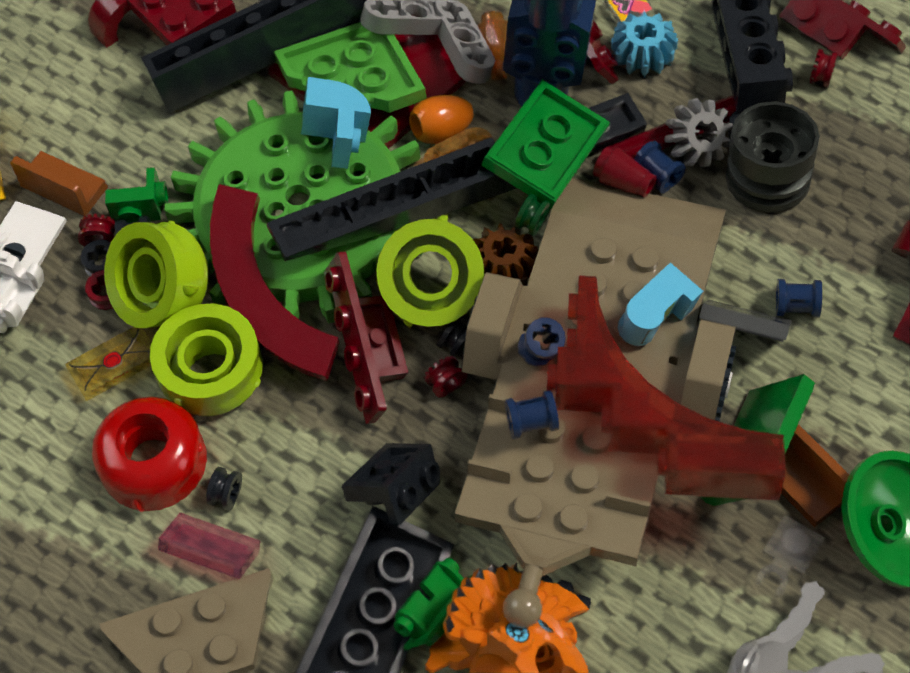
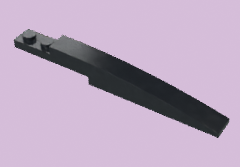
M629 93L588 108L610 122L591 153L645 131L647 122ZM490 137L267 222V228L284 261H288L393 231L411 222L440 216L517 188L481 165L484 157L495 144L494 139Z

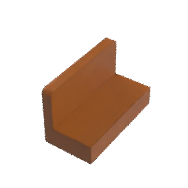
M40 151L31 163L17 156L10 162L21 187L83 216L90 212L108 188L104 179L43 151Z
M798 424L772 485L816 527L842 506L843 491L849 474Z

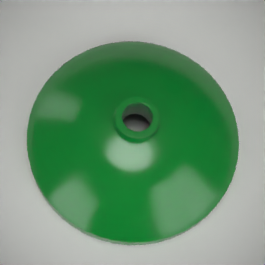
M893 450L883 451L866 457L851 471L842 497L843 523L855 554L874 576L894 587L910 589V454Z

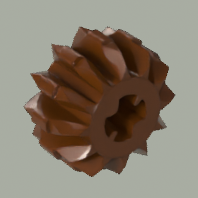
M501 222L495 232L484 227L481 233L482 238H473L483 260L484 276L488 272L520 279L522 284L526 286L527 278H530L539 250L534 245V238L528 233L521 234V229L515 226L511 230H505Z

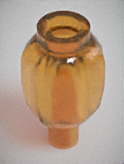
M499 11L484 13L481 16V22L477 25L495 58V64L491 72L492 80L507 79V73L503 71L508 21L504 19V15Z

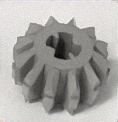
M698 98L688 100L687 107L684 105L676 106L674 112L677 119L672 118L665 122L669 128L673 129V134L665 136V142L676 143L671 155L673 157L683 155V164L686 166H693L697 162L700 167H708L711 164V159L715 161L722 160L725 156L721 147L730 146V138L726 137L725 134L733 128L732 123H723L728 111L724 108L715 111V101L705 100L701 104ZM696 126H701L703 129V133H699V136H703L702 140H697L695 133L699 132V130L695 129Z

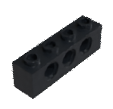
M711 0L714 22L736 113L743 112L746 108L758 103L774 101L785 103L786 92H791L793 89V75L791 68H785L784 66L785 45L783 40H777L778 20L776 14L770 15L771 0Z

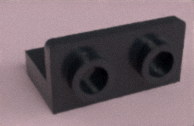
M386 443L342 485V489L347 502H365L370 506L384 503L390 525L400 526L440 485V468L435 461L431 444Z

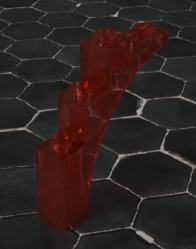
M579 276L577 293H569L567 319L576 320V329H567L566 347L558 346L557 365L548 364L546 391L551 390V392H555L557 410L601 412L600 432L609 433L610 452L657 454L656 475L665 476V494L779 501L786 477L784 435L745 430L709 419L678 404L650 384L625 358L608 330L599 305L597 276Z

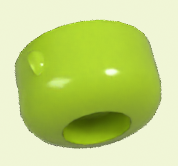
M441 215L437 219H423L411 222L393 233L384 244L378 258L376 269L377 284L381 296L388 307L403 319L404 324L408 328H411L413 324L425 327L442 326L456 321L474 305L475 298L478 296L484 279V264L479 248L473 239L460 227L448 222V215ZM428 251L438 252L445 256L452 269L451 280L448 286L436 293H426L418 289L412 282L410 275L411 265L415 258L421 253Z
M174 221L157 224L135 222L126 225L113 238L107 251L104 266L107 295L115 312L125 323L135 328L143 329L160 327L176 312L202 303L208 285V266L202 247L186 228L175 224Z
M214 303L197 304L176 312L160 326L150 346L152 371L164 396L183 407L192 415L217 416L230 412L250 398L254 390L261 383L263 358L255 331L248 319L228 306ZM211 354L226 356L223 364L213 372L197 373L190 369L195 361L203 356Z

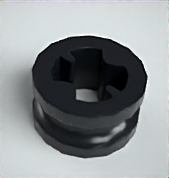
M95 240L87 244L82 250L81 262L89 276L97 271L104 270L106 258L103 259L102 265H96L95 261L98 260L100 254L107 255L111 242Z
M462 317L449 324L436 344L439 348L448 347L450 350L449 355L455 357L465 343L467 325L462 323Z
M217 467L208 484L207 504L216 506L218 503H221L223 509H233L242 486L241 472L233 471L231 474H227L226 468Z

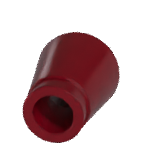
M606 147L598 157L593 169V176L599 178L600 184L636 195L639 194L644 198L653 189L657 178L656 175L650 173L649 170L619 147L615 150Z

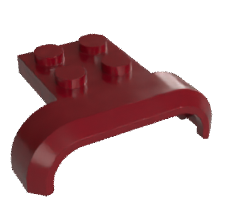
M94 0L90 9L88 24L91 33L108 48L119 41L117 36L118 25L124 15L132 10L166 45H169L236 13V8L232 0Z

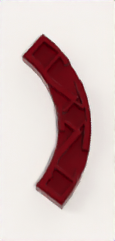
M219 184L210 220V248L217 281L229 307L248 319L255 331L258 343L275 355L278 360L306 375L327 381L340 344L339 338L321 332L299 320L274 297L262 278L254 252V226L260 202L258 193Z

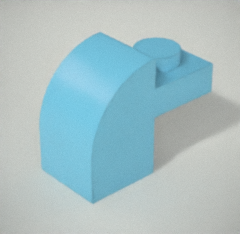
M308 77L303 105L301 134L333 138L331 167L348 169L351 152L358 153L360 142L366 141L371 115L369 102L361 92L348 84L334 80Z

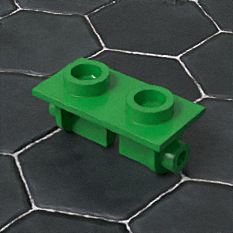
M446 558L444 561L436 562L431 571L419 584L430 597L429 600L417 590L412 593L401 609L395 614V630L403 636L411 637L403 647L406 651L425 644L427 647L431 646L445 633L442 624L447 617V606L452 601L453 591L460 587L462 579H464L459 574V565L453 559Z

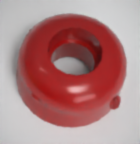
M141 397L124 402L113 409L102 420L96 430L92 443V461L101 483L114 500L123 506L139 512L154 511L177 504L197 487L204 475L207 463V449L197 422L187 410L166 398ZM155 439L166 443L165 448L157 456L149 460H131L133 451L145 441Z

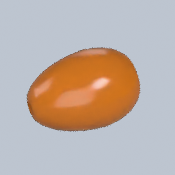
M453 95L432 96L414 106L410 113L409 123L412 133L419 141L427 144H439L461 134L472 122L474 110L471 103L464 98Z

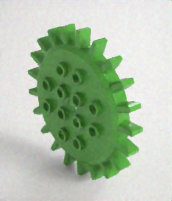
M293 91L284 92L282 106L285 114L267 119L264 116L262 107L253 99L247 102L248 117L252 125L237 132L221 116L214 120L218 136L224 142L216 151L191 141L188 145L189 153L195 163L204 167L201 174L194 175L173 171L171 180L175 191L194 194L193 202L166 203L164 207L168 221H174L175 223L195 222L196 228L188 231L203 248L208 266V275L215 272L210 248V220L218 185L222 184L258 193L260 202L254 226V252L264 282L278 301L283 302L282 306L299 319L300 302L319 300L321 313L328 324L335 322L334 311L336 306L333 294L327 291L324 281L325 269L335 254L346 251L358 298L372 297L370 285L365 280L376 272L378 258L384 244L399 229L284 261L279 250H270L276 243L267 228V222L400 172L401 168L420 160L419 145L414 140L389 151L385 143L394 139L398 132L397 120L390 116L372 132L367 131L366 141L360 142L358 153L351 152L348 169L331 167L333 138L301 134L303 112H299L298 101ZM312 142H319L322 144L312 145ZM356 171L365 172L361 176L352 175ZM317 173H321L324 175L319 179L312 178V176ZM273 177H283L280 181H271ZM234 179H242L238 184H231ZM295 193H305L309 196V199L301 205H292L288 202L290 196ZM275 210L283 211V213L278 216L271 215V213ZM217 282L209 293L214 304L224 305L227 301Z

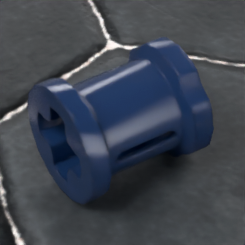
M657 141L645 144L634 158V160L649 170L650 173L657 176L655 182L656 189L662 194H665L682 179L686 170L685 165L681 161L674 162L662 152L661 145Z
M777 279L776 316L783 317L785 312L811 313L813 318H820L822 310L821 280H814L812 284L786 283L785 279Z
M547 317L539 318L533 321L526 329V333L522 334L519 338L517 345L518 353L528 365L534 367L545 366L564 347L566 341L565 331L556 320ZM537 335H541L542 342L549 345L546 350L540 349V342L534 340Z
M551 390L544 391L542 397L517 402L513 398L505 399L506 418L512 439L521 438L522 433L549 428L551 432L558 430V412Z

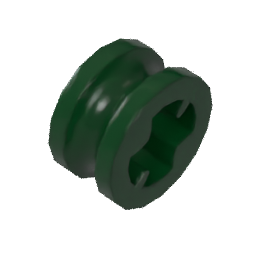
M530 194L518 212L514 224L515 227L518 229L526 227L529 230L528 234L535 236L548 216L551 203L548 201L540 203L537 201L536 195Z

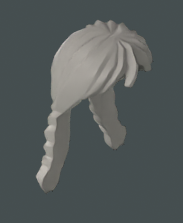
M817 581L806 582L803 585L798 605L791 610L788 618L778 625L776 631L771 632L769 636L748 641L736 651V654L731 659L727 673H882L885 663L879 654L867 653L861 656L840 657L837 660L826 663L824 666L814 667L807 672L788 670V651L794 648L801 639L804 629L811 621L812 612L816 607L815 604L823 598L825 593L824 588L820 587Z

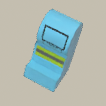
M670 262L631 298L626 306L625 313L618 321L619 335L631 345L643 346L648 344L655 336L661 323L673 313L682 321L693 310L703 290Z

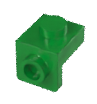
M155 167L146 168L145 187L105 191V204L111 219L115 221L124 219L128 223L136 222L140 216L146 215L149 216L150 221L161 220V206L168 203L166 181H159Z

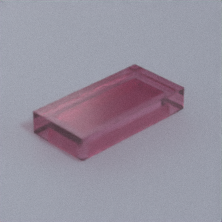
M179 513L159 537L158 550L241 579L257 557L261 541Z

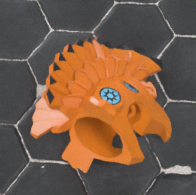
M517 562L511 567H508L507 563H505L501 567L492 564L486 570L478 568L474 571L471 578L466 577L462 579L460 587L453 591L452 601L447 606V617L442 624L445 633L429 649L430 657L425 665V669L429 673H435L447 666L453 670L469 668V673H589L582 654L575 646L577 631L572 622L568 623V621L572 617L588 612L591 598L575 594L571 582L561 580L553 583L551 577L544 575L541 577L537 596L542 604L541 616L534 625L527 628H518L510 624L505 618L503 604L508 594L518 589L523 571H519Z

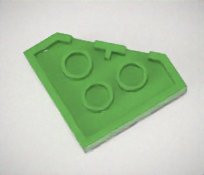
M361 22L274 51L276 62L290 88L306 91L308 77L339 81L361 92L369 102L370 108L386 112H393L426 99V89L395 35L371 32L364 28Z

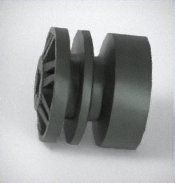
M774 101L758 103L746 108L735 119L731 131L726 181L728 190L738 202L750 209L763 212H778L798 205L808 195L820 139L817 124L809 114L792 104Z

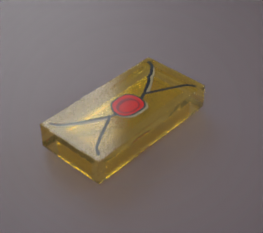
M132 327L65 363V366L83 397L88 401L150 367V346L152 342L143 328Z

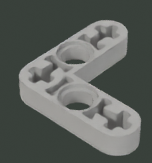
M366 0L360 21L367 30L377 34L438 35L456 72L461 78L476 84L485 83L489 80L495 64V58L469 9L460 1Z

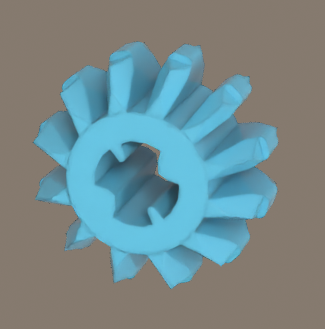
M645 10L640 17L628 13L625 22L617 23L614 37L611 40V50L615 54L617 66L626 65L628 74L634 72L636 68L641 69L644 78L650 68L660 74L664 65H671L674 60L675 50L677 49L678 38L676 37L677 33L673 32L672 21H662L660 13L650 17L646 14Z

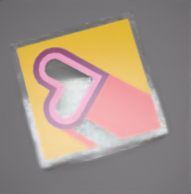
M603 0V6L616 25L618 22H625L628 13L640 17L645 10L648 16L653 17L655 15V9L649 0Z

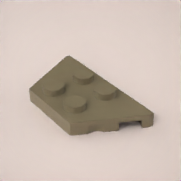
M270 568L100 623V629L108 640L141 673H245L254 670L256 667L259 652L258 644L264 627L265 609L273 577Z

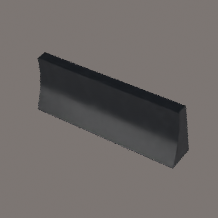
M372 506L365 517L294 673H400L409 650L406 651L403 647L411 637L403 636L395 630V614L401 609L412 593L417 590L428 600L430 599L419 584L431 571L436 562L449 558L455 544L407 521H404L400 526L390 525L387 512Z

